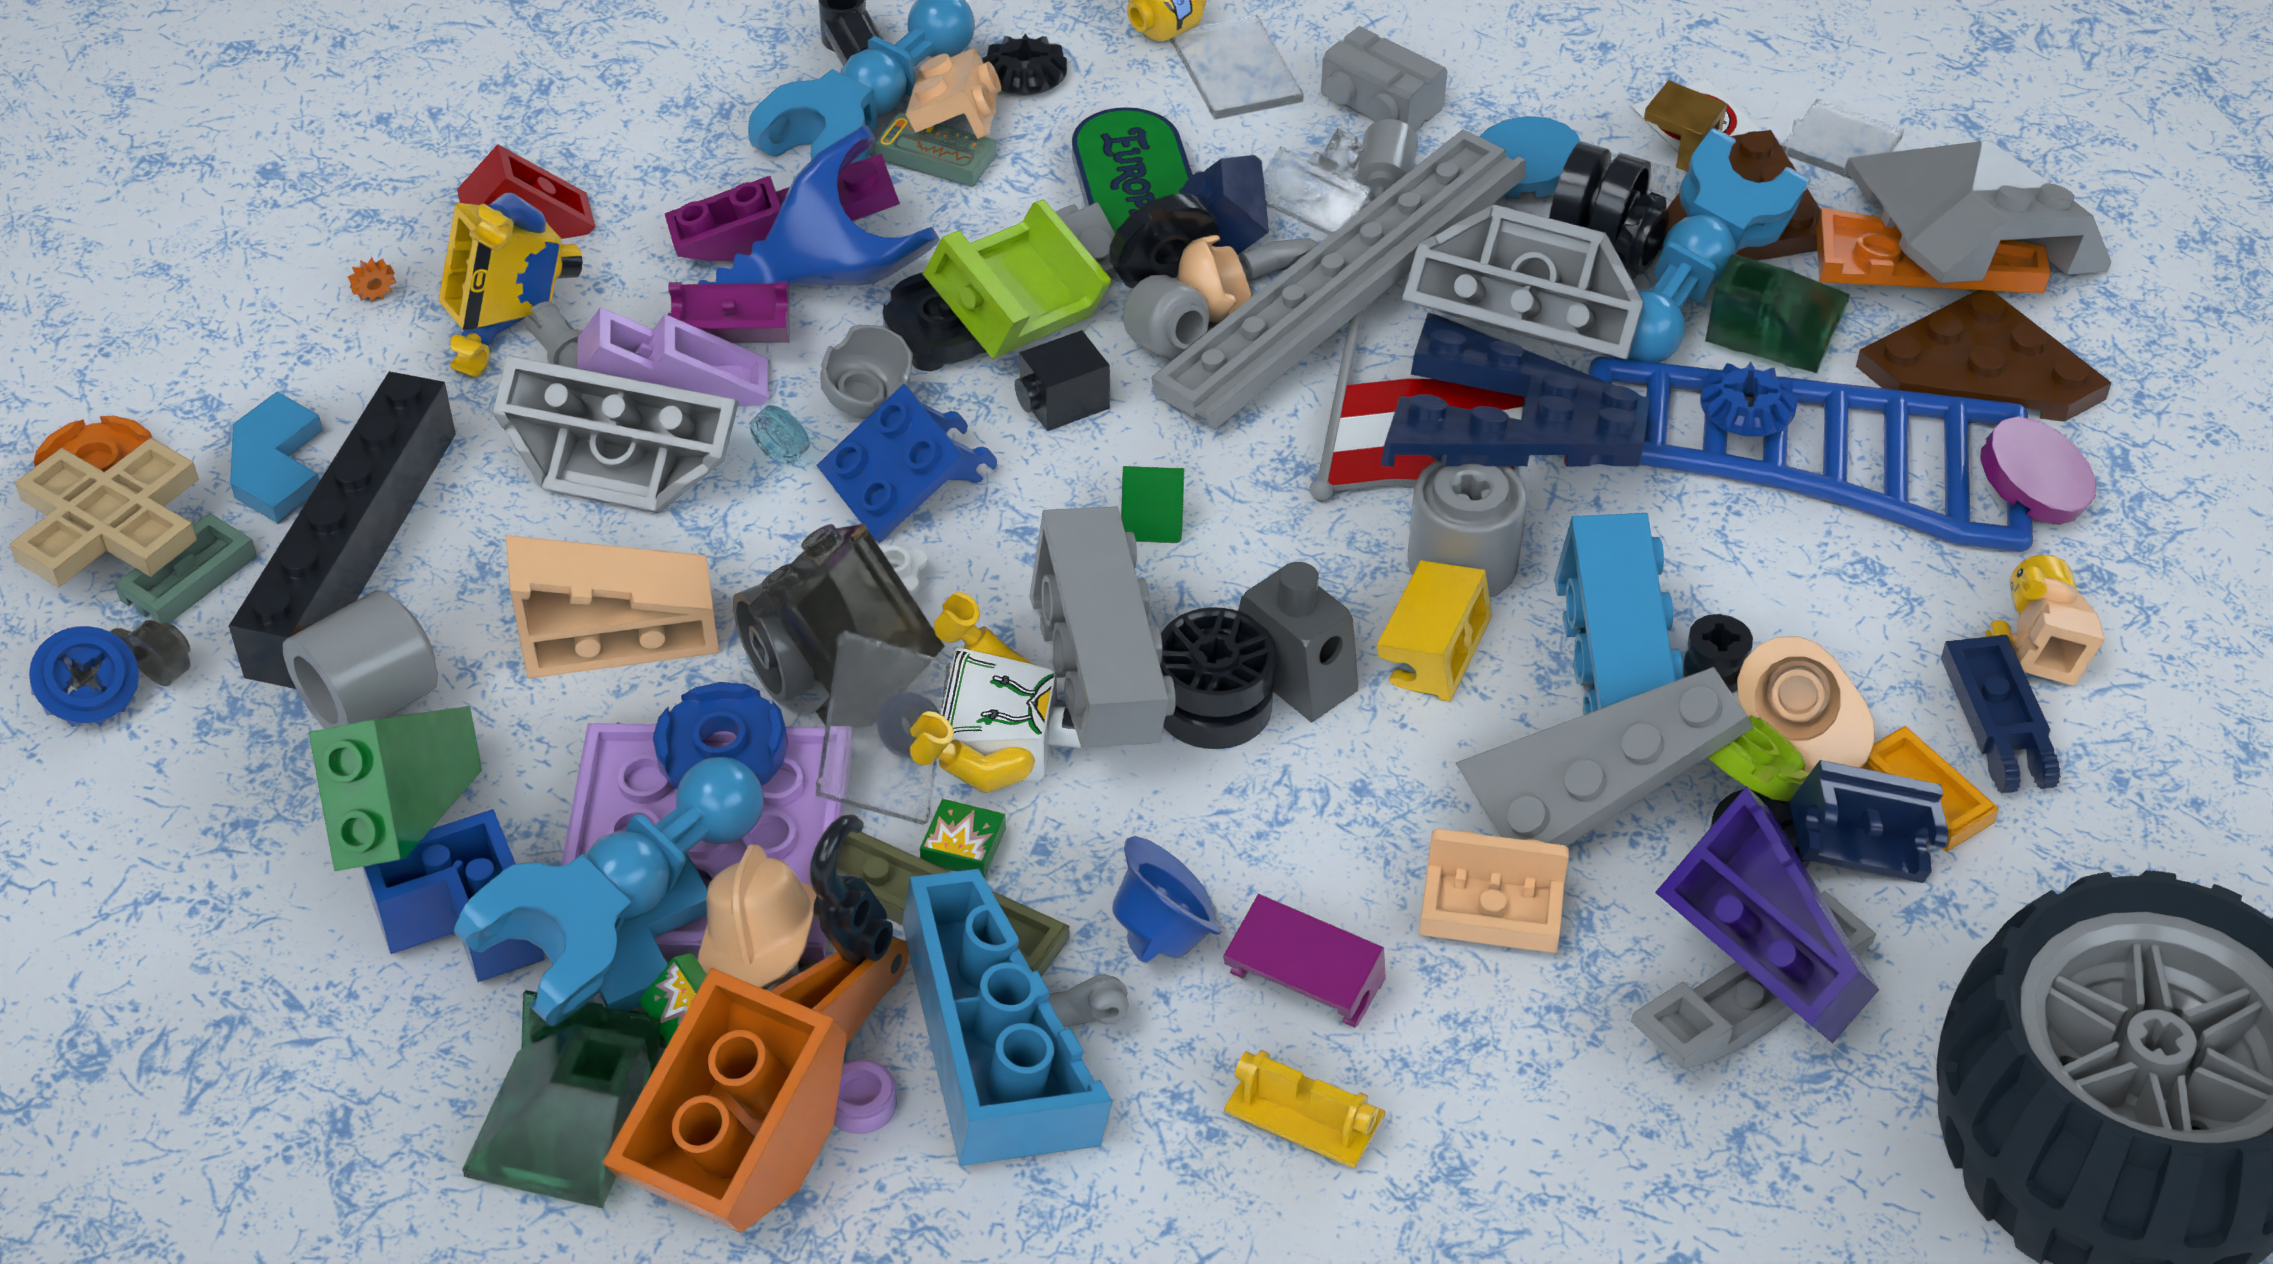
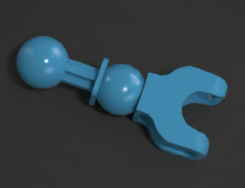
M916 0L908 15V33L896 44L893 45L873 36L868 40V49L851 55L840 73L831 69L821 78L811 81L790 82L779 86L756 106L749 117L748 137L750 144L771 156H779L798 145L812 144L810 154L812 160L820 151L861 126L867 125L873 133L879 127L878 117L894 111L905 95L911 96L916 81L915 66L927 56L935 57L940 54H948L949 57H953L961 53L969 45L975 31V19L971 7L965 0ZM869 147L851 163L868 159L870 157Z
M1716 128L1711 129L1694 151L1688 165L1689 171L1684 176L1680 185V201L1687 213V217H1684L1675 224L1666 235L1661 255L1653 273L1654 278L1658 282L1652 290L1638 291L1644 306L1628 359L1660 363L1670 358L1678 350L1684 338L1685 320L1681 308L1687 299L1690 298L1693 301L1702 302L1707 296L1711 285H1714L1731 270L1735 254L1740 249L1745 247H1761L1776 242L1797 210L1810 182V178L1786 167L1780 175L1769 182L1756 183L1743 179L1732 169L1729 161L1731 148L1736 142L1735 138Z
M729 757L704 759L693 765L684 774L676 792V809L656 825L643 814L638 813L630 819L625 831L618 830L599 838L585 855L581 854L567 865L554 867L541 863L511 865L480 889L465 904L453 932L473 951L480 953L507 939L528 940L543 949L552 963V967L543 974L538 986L537 998L531 1002L530 1007L548 1025L555 1026L567 1019L599 993L605 973L610 969L617 947V935L624 920H632L650 912L657 906L665 894L674 888L686 862L685 853L701 841L712 844L732 843L743 838L753 830L761 817L764 806V794L761 783L756 774L747 765Z

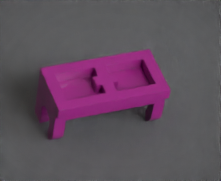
M775 281V284H682V282H669L668 291L671 297V313H668V316L731 343H790V286L787 281Z
M1259 893L1223 955L1224 964L1232 967L1230 970L1231 974L1243 979L1250 971L1337 1009L1338 1014L1344 1016L1342 1022L1354 1028L1362 1020L1376 992L1382 987L1386 979L1384 947Z

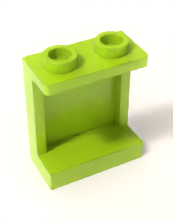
M1044 199L1032 203L1025 218L1019 224L972 243L966 239L960 230L943 236L923 272L926 279L992 359L1091 317L1111 284V279Z

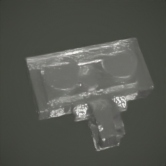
M1339 128L1323 153L1315 151L1309 159L1280 146L1263 173L1266 205L1327 235L1332 234L1377 198L1372 189L1356 182L1359 174L1355 167L1364 152V147L1361 146L1356 136Z

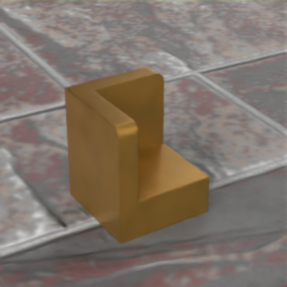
M1668 80L1645 108L1644 119L1658 125L1663 130L1681 137L1676 168L1688 172V165L1694 151L1710 130L1716 128L1722 131L1727 103Z

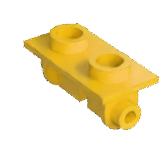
M1260 1050L1257 1055L1245 1051L1239 1059L1234 1075L1240 1082L1225 1105L1224 1112L1355 1169L1382 1122L1386 1111L1368 1104V1095L1361 1092L1354 1095L1319 1079L1315 1081L1303 1076V1072L1270 1059V1054L1266 1051Z

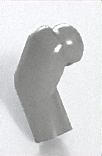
M1311 238L1273 241L1239 254L1238 258L1246 279L1252 280L1293 265L1319 243Z
M1097 974L1066 991L1051 993L1048 999L1063 1027L1097 1021L1103 1024H1112L1121 1020L1126 1015L1129 1007L1126 986L1118 978L1106 974Z

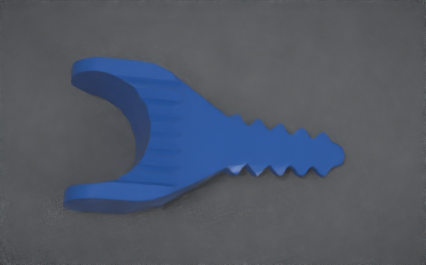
M865 125L820 151L794 177L765 240L753 243L751 255L736 254L732 269L718 267L715 282L700 280L698 284H775V281H787L789 286L874 284L891 276L926 254L938 244L940 238L933 227L904 237H880L860 228L844 212L839 200L837 182L841 172L875 141V136L869 127Z

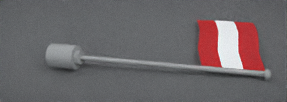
M1383 119L1374 122L1365 131L1355 185L1358 192L1367 200L1372 202L1414 168L1418 137L1409 125L1399 120ZM1362 310L1349 321L1318 479L1311 483L1310 493L1315 499L1324 501L1329 499L1334 491L1386 485L1415 486L1421 471L1436 459L1429 455H1395L1394 466L1381 465L1385 440L1400 396L1411 398L1418 394L1433 395L1445 400L1449 406L1469 410L1479 406L1494 407L1506 412L1510 418L1520 420L1522 418L1524 397L1436 379L1407 378L1348 385L1362 319Z

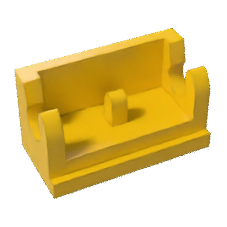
M1419 561L1376 645L1379 658L1393 663H1406L1413 667L1416 672L1411 673L1403 669L1393 670L1389 678L1390 683L1406 690L1438 695L1439 700L1451 702L1492 618L1486 570Z

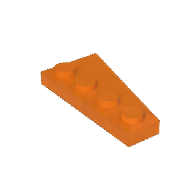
M1821 207L1816 225L1819 282L2007 291L2012 293H2044L2050 277L2047 251L2044 245L2015 240H2000L1984 280L1939 283L1904 254L1898 245L1902 233L1896 225H1894V228L1886 227L1880 217Z

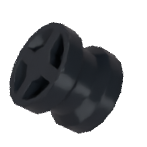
M1713 614L1697 619L1690 627L1687 643L1689 649L1685 653L1683 662L1684 677L1714 667L1731 693L1738 690L1737 678L1744 660L1751 653L1753 636L1750 629L1742 621L1728 615Z

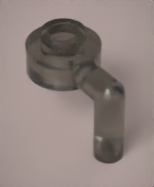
M145 620L133 631L123 628H114L109 631L121 638L129 646L136 658L138 668L149 679L161 686L171 685L190 669L191 663L188 656L191 650L190 644L183 633L168 622L160 624L154 620ZM100 663L96 667L91 666L84 672L76 667L71 668L67 665V669L72 674L71 686L79 689L96 676Z

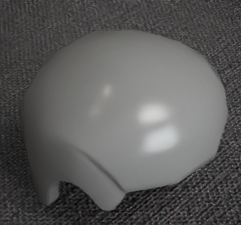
M862 324L852 326L841 343L835 347L829 346L821 364V389L830 403L837 409L854 418H867L900 386L905 384L909 388L913 353L902 336L884 326Z

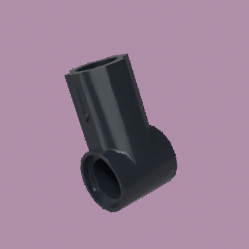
M818 0L822 44L837 54L843 66L851 55L868 49V40L873 36L883 39L866 10V0Z

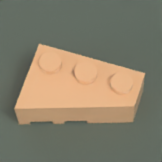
M506 535L510 593L528 679L719 653L706 555Z

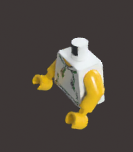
M955 592L943 603V612L935 620L934 630L936 636L947 643H955L962 639L965 642L964 649L956 648L941 715L932 711L924 712L910 728L911 735L916 738L910 746V755L920 765H930L937 760L938 784H968L980 792L991 793L1019 782H1038L1046 776L1051 745L1081 748L1068 708L1057 707V674L1050 668L1038 666L1013 651L986 626L978 629L974 624L979 620V606L969 595L963 592Z

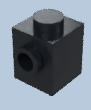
M1082 330L1019 352L1020 378L1016 379L1014 384L1017 399L1025 412L1034 413L1047 432L1110 409V364Z

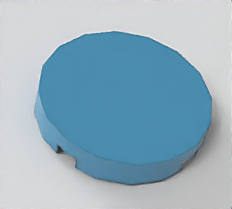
M1532 116L1504 120L1489 127L1479 136L1505 149L1506 157L1512 160L1518 156L1525 159L1526 177L1503 195L1507 198H1521V192L1535 191V198L1554 194L1564 165L1573 148L1580 142L1578 134L1568 125L1550 118Z

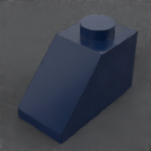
M1256 155L1221 158L1205 171L1192 175L1184 186L1179 189V194H1192L1205 200L1217 219V226L1220 229V241L1217 247L1230 246L1239 255L1269 233L1262 161Z

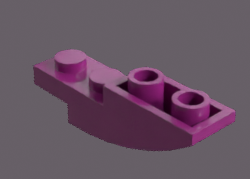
M882 154L865 160L855 161L841 172L837 182L839 200L844 212L852 221L900 204ZM769 175L753 182L742 183L728 191L700 201L687 203L678 209L664 213L677 256L707 261H734L736 254L751 255L753 243L765 240L790 187L776 191Z

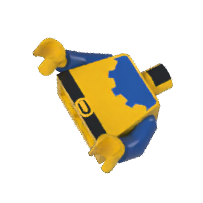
M514 193L502 194L489 206L485 204L456 203L454 207L438 301L463 330L461 335L455 334L450 339V348L458 353L456 358L451 361L450 368L472 377L480 376L487 367L490 357L488 346L497 334L521 321L526 315H534L530 310L535 305L545 301L551 302L556 279L576 278L582 271L583 261L579 247L574 243L562 244L561 238L546 223L543 213Z

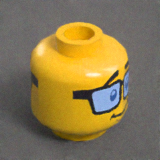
M1129 0L1127 15L1131 25L1137 31L1142 32L1151 40L1164 42L1196 27L1203 17L1206 0Z

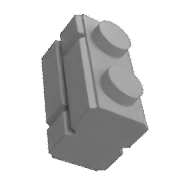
M1358 26L1345 36L1343 42H1337L1325 52L1322 62L1321 93L1335 104L1344 105L1372 119L1374 122L1383 119L1399 120L1409 125L1416 132L1423 126L1424 121L1428 122L1442 111L1445 102L1447 69Z

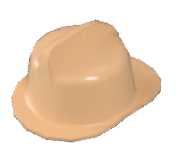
M1799 636L1773 638L1758 645L1744 660L1737 678L1739 703L1748 717L1753 715L1757 719L1760 717L1794 745L1803 756V761L1806 764L1803 771H1807L1810 774L1819 760L1861 768L1868 761L1875 742L1874 719L1865 700L1831 654L1818 643Z
M758 844L748 845L740 862L718 873L709 883L706 896L708 923L698 954L699 964L706 974H708L712 967L762 989L779 981L798 964L806 948L814 918L813 908L817 894L810 885L798 880L794 871L785 861L767 857L762 847Z

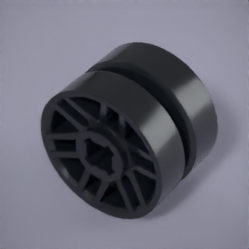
M1583 141L1578 142L1570 153L1560 175L1549 218L1604 232L1615 248L1614 243L1619 237L1621 225L1627 219L1629 209L1635 206L1639 197L1643 194H1648L1651 179L1650 161L1620 153L1611 163V152L1609 149Z
M1219 607L1192 610L1172 620L1161 632L1162 660L1160 668L1163 676L1172 677L1175 688V711L1173 715L1165 716L1163 727L1176 739L1191 746L1204 749L1231 748L1255 738L1266 727L1272 713L1275 645L1268 630L1245 613Z

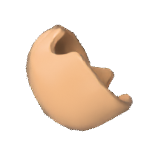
M1218 235L1193 240L1183 250L1178 269V281L1198 289L1206 299L1210 313L1209 322L1220 323L1251 298V291L1235 250L1230 246H1211L1214 242L1220 240Z

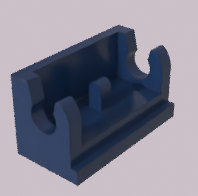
M1819 760L1789 801L1801 859L1923 883L1932 872L1931 856L1927 850L1928 836L1932 846L1945 848L1948 842V827L1941 803V798L1944 795L1941 784Z

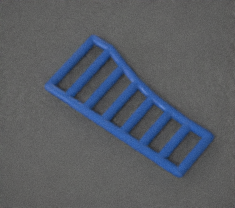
M1603 356L1596 357L1590 363L1589 375L1611 384L1612 381L1647 385L1646 397L1650 399L1644 446L1639 465L1717 476L1787 490L1877 516L1956 545L2024 552L2033 543L2032 518L2026 515L2031 509L2019 501L2013 506L2006 502L2007 526L1970 522L1968 422L1998 425L2004 419L2013 417L2028 418L2027 409L2021 404L1777 376V379L1792 381V393L1798 397L1799 403L1824 405L1823 475L1787 466L1788 426L1777 433L1763 436L1762 460L1726 454L1728 431L1712 423L1706 415H1704L1702 450L1667 445L1670 389L1701 391L1708 374L1711 372L1721 373L1722 370L1629 359L1624 360ZM1743 392L1747 397H1754L1753 393ZM1848 408L1884 412V494L1847 482ZM1908 415L1944 419L1945 515L1908 502Z

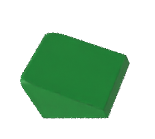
M1123 466L1121 519L1125 532H1133L1136 542H1180L1182 540L1184 468Z

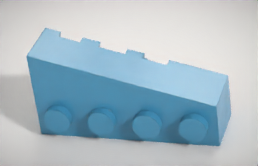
M1648 513L1572 516L1554 583L1557 596H1566L1567 611H1563L1562 617L1566 637H1576L1573 661L1576 683L1580 685L1590 684L1591 690H1586L1583 697V715L1683 678L1680 650L1678 648L1670 649L1668 631L1672 629L1673 625L1672 598L1669 592H1661L1658 575L1662 574L1664 567L1663 544L1660 537H1652Z
M972 869L910 877L902 926L959 1166L1101 1146L1113 1101L1101 1080L1094 1081L1082 1060L1084 1050L1071 1028L1065 1029L1048 1001L1050 991L1038 970L1032 972L1018 948L1019 938L980 870Z

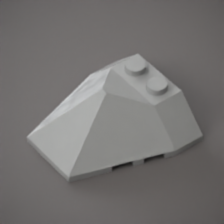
M1978 141L1848 157L1845 169L1866 199L1872 202L1878 199L1884 209L1880 219L1884 225L1890 228H1894V225H1896L1902 233L1898 245L1904 254L1939 283L1984 280L2000 240L2022 239L2026 243L2046 246L2048 260L2066 275L2108 272L2112 263L2093 215L2074 201V194L2062 186L2051 184L1992 141Z

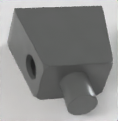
M1291 562L1247 590L1241 597L1238 611L1251 616L1268 630L1275 645L1273 692L1312 723L1358 691L1353 617L1348 608L1318 586L1319 574L1312 565L1305 562Z

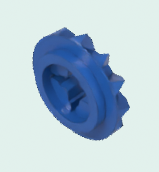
M1751 361L1743 369L1726 363L1721 373H1709L1700 395L1701 408L1712 423L1728 432L1751 437L1771 435L1786 428L1795 416L1798 397L1792 393V381L1777 379L1775 368L1764 371L1757 370ZM1743 392L1754 394L1753 407L1748 406V400L1745 399Z
M77 626L53 634L39 646L30 664L29 679L31 693L42 705L47 716L54 715L66 720L71 727L79 723L93 722L101 726L108 718L118 712H125L128 703L135 691H137L139 671L133 652L121 638L101 628ZM100 663V668L96 673V683L101 688V691L97 688L93 690L91 687L83 685L77 691L73 689L68 694V689L72 684V674L67 669V665L71 668L76 667L84 672L91 666L96 667Z

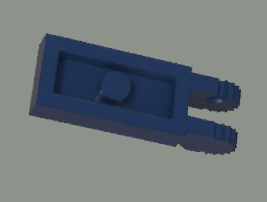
M1999 635L1945 641L1941 661L1981 753L1987 754L1988 772L1992 781L1995 782L1997 791H2000L2001 794L2018 791V788H2020V766L2017 763L2018 760L2015 759L2014 750L2026 749L2028 769L2031 776L2034 777V783L2037 784V787H2040V789L2057 787V783H2060L2061 769L2059 768L2057 755L2054 753L2055 749L2049 739L2050 728L2008 636Z

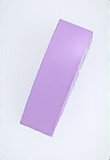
M600 307L578 337L577 369L735 399L739 402L738 406L763 405L769 398L768 358L664 314L655 328L651 329Z

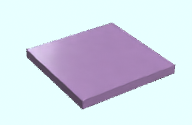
M588 723L561 866L567 865L581 854L585 855L599 838L618 830L625 831L630 819L638 813L643 814L656 825L676 809L677 789L672 787L659 770L653 742L656 724ZM786 727L788 747L784 762L772 779L762 786L764 794L763 811L753 830L743 838L732 843L712 844L701 841L687 852L707 890L712 879L727 867L740 862L748 845L758 844L762 847L767 857L785 861L794 871L800 882L812 887L810 882V863L815 847L829 825L840 816H843L852 743L850 728ZM727 731L716 732L708 737L704 744L711 747H723L732 743L737 736ZM707 915L655 937L654 939L664 958H674L692 952L694 957L698 959L708 923ZM815 916L806 948L799 961H822L826 957L828 939L821 931L819 920Z

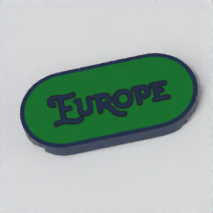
M1132 107L1103 110L1084 119L1073 133L1072 161L1085 207L1098 202L1114 233L1133 212L1150 201L1171 194H1179V189L1192 176L1178 130L1168 119L1155 112Z

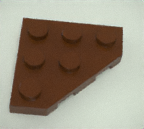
M1771 130L1752 131L1731 136L1735 138L1736 142L1731 148L1729 161L1732 169L1743 179L1756 183L1769 182L1780 175L1786 167L1796 171ZM1806 188L1797 210L1781 237L1776 242L1765 246L1740 249L1735 254L1733 265L1817 251L1816 225L1821 209L1808 188ZM1679 193L1666 209L1669 212V222L1664 240L1659 249L1660 252H1662L1663 243L1670 229L1684 217H1687V213L1681 205Z
M1977 290L1860 349L1856 367L1881 388L2017 403L2025 408L2040 410V419L2065 422L2105 401L2112 383L1994 291Z

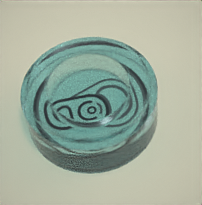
M765 406L750 422V432L755 443L767 456L779 463L794 464L810 447L808 434L800 422L789 412L778 406Z

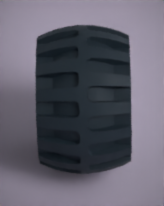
M2145 870L2140 876L2112 877L2110 872L2085 876L2072 883L2059 894L2050 890L2012 916L1972 960L1957 986L1941 1031L1936 1063L1939 1088L1937 1098L1938 1116L1946 1149L1954 1168L1963 1169L1965 1189L1978 1211L1987 1221L1994 1219L2014 1238L2015 1247L2039 1264H2042L2044 1260L2052 1264H2259L2273 1252V918H2269L2257 909L2242 902L2243 895L2213 884L2212 888H2208L2195 883L2177 880L2175 873ZM2061 1062H2063V1063H2069V1064L2063 1066V1065L2061 1064ZM2191 1126L2197 1127L2201 1130H2192Z

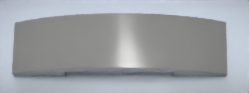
M1822 892L1823 898L1860 957L1874 942L1877 933L1828 892ZM1735 962L1694 989H1691L1682 981L1633 1012L1631 1023L1678 1066L1690 1068L1718 1060L1741 1049L1774 1029L1795 1012Z

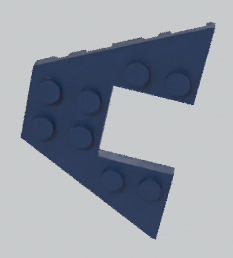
M1427 313L1414 352L1410 375L1527 397L1522 420L1510 418L1506 412L1494 407L1479 406L1469 410L1449 406L1445 400L1433 395L1418 394L1411 398L1400 396L1385 440L1381 460L1382 466H1394L1395 455H1429L1441 461L1444 466H1462L1464 464L1528 466L1530 455H1565V466H1592L1596 464L1639 466L1644 446L1650 404L1649 398L1639 395L1630 388L1616 386L1525 350L1514 343L1502 341L1434 313Z

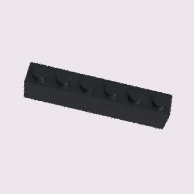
M391 371L387 373L229 624L232 640L245 679L296 689L283 657V642L359 598L456 435L444 381Z

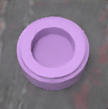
M853 1060L844 1063L834 1125L843 1131L855 1134L869 1133L880 1129L891 1120L897 1107L896 1085L892 1074L883 1065L870 1060Z

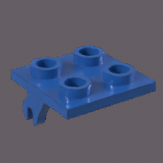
M903 384L816 466L872 538L880 543L947 480H966L972 483L981 482L983 477L976 470L977 467L984 463L994 470L997 466V458L987 447L971 449L951 439L947 435L951 428H956L962 434L967 432L968 425L964 418L956 411H949L943 414L921 403L910 388Z

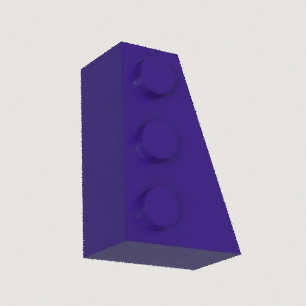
M1748 786L1744 788L1655 892L1831 1043L1836 1041L1879 991L1878 986L1771 810Z

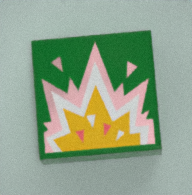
M942 799L920 846V858L951 871L979 869L985 878L1006 830V815Z
M692 952L674 957L639 999V1002L668 1044L707 976Z

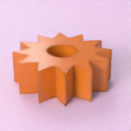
M372 257L368 263L360 260V267H351L354 274L348 276L353 294L359 295L361 301L370 297L372 303L377 296L384 299V292H392L390 286L397 283L393 276L395 273L391 265H386L383 258L376 263Z

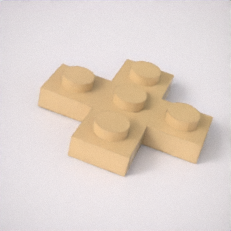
M149 438L106 472L63 448L59 449L15 482L20 500L46 515L41 521L9 544L15 562L58 588L106 551L151 577L197 541L192 522L164 507L199 480L194 462L152 438Z

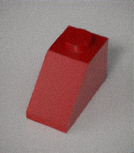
M499 144L492 149L457 189L460 203L485 204L487 206L504 193H514L540 210L545 217L546 223L561 239L588 235L595 228L586 192Z

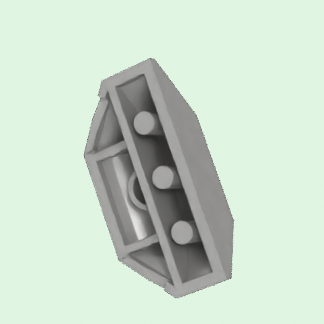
M1495 204L1454 224L1436 236H1431L1418 243L1402 298L1404 301L1474 323L1580 351L1624 360L1629 358L1644 306L1639 292L1606 233Z
M507 355L492 414L505 430L517 452L542 489L660 513L724 462L739 402L735 399Z

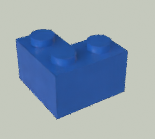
M494 809L432 828L405 859L362 866L371 901L390 954L453 934L465 904L502 871L516 864ZM507 939L482 953L473 951L462 941L477 982L545 960L543 949L528 940Z

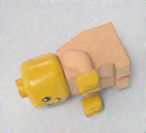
M2041 554L2031 556L2020 562L2013 570L2009 582L2015 610L2020 615L2017 622V634L2011 633L2010 625L2007 622L1995 620L1990 624L1991 631L1989 629L1986 630L1985 637L2007 635L2025 673L2075 686L2088 667V662L2093 659L2105 640L2099 616L2083 596L2077 592L2072 569L2064 560L2054 555Z

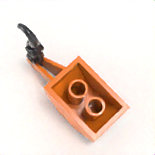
M856 815L840 816L829 825L820 837L810 863V882L812 889L817 894L813 913L815 918L819 920L821 931L837 952L770 991L712 967L710 968L602 1162L618 1178L739 1233L745 1231L800 1190L834 1126L845 1048L877 1003L900 979L909 958L906 941L893 936V924L887 920L886 910L865 880L849 873L839 874L836 871L837 857L846 836L851 831L859 833L864 828L863 821Z

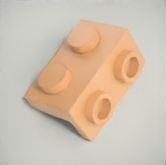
M975 47L953 57H949L948 54H940L923 63L917 73L906 111V116L915 133L964 113L978 139L988 136L993 115L996 113L998 93L1001 92V84L996 70L990 62L983 63Z
M1433 830L1419 935L1557 953L1569 848L1565 845L1544 843L1533 839L1504 838L1476 834L1470 831Z

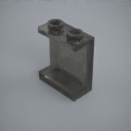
M828 524L815 530L801 543L803 552L792 563L776 569L763 580L761 587L764 591L748 606V609L755 619L775 617L780 621L830 694V697L815 711L826 727L870 728L875 722L876 713L881 704L888 698L901 694L945 646L936 636L929 621L865 524L835 528L833 524Z

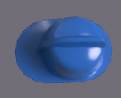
M1137 836L1127 838L1125 840L1124 852L1128 869L1113 900L1112 912L1118 922L1128 931V945L1137 959L1143 963L1148 962L1159 953L1167 957L1180 958L1186 955L1209 933L1220 935L1222 931L1216 922L1212 902L1206 889L1197 877L1179 859L1163 847L1145 838Z

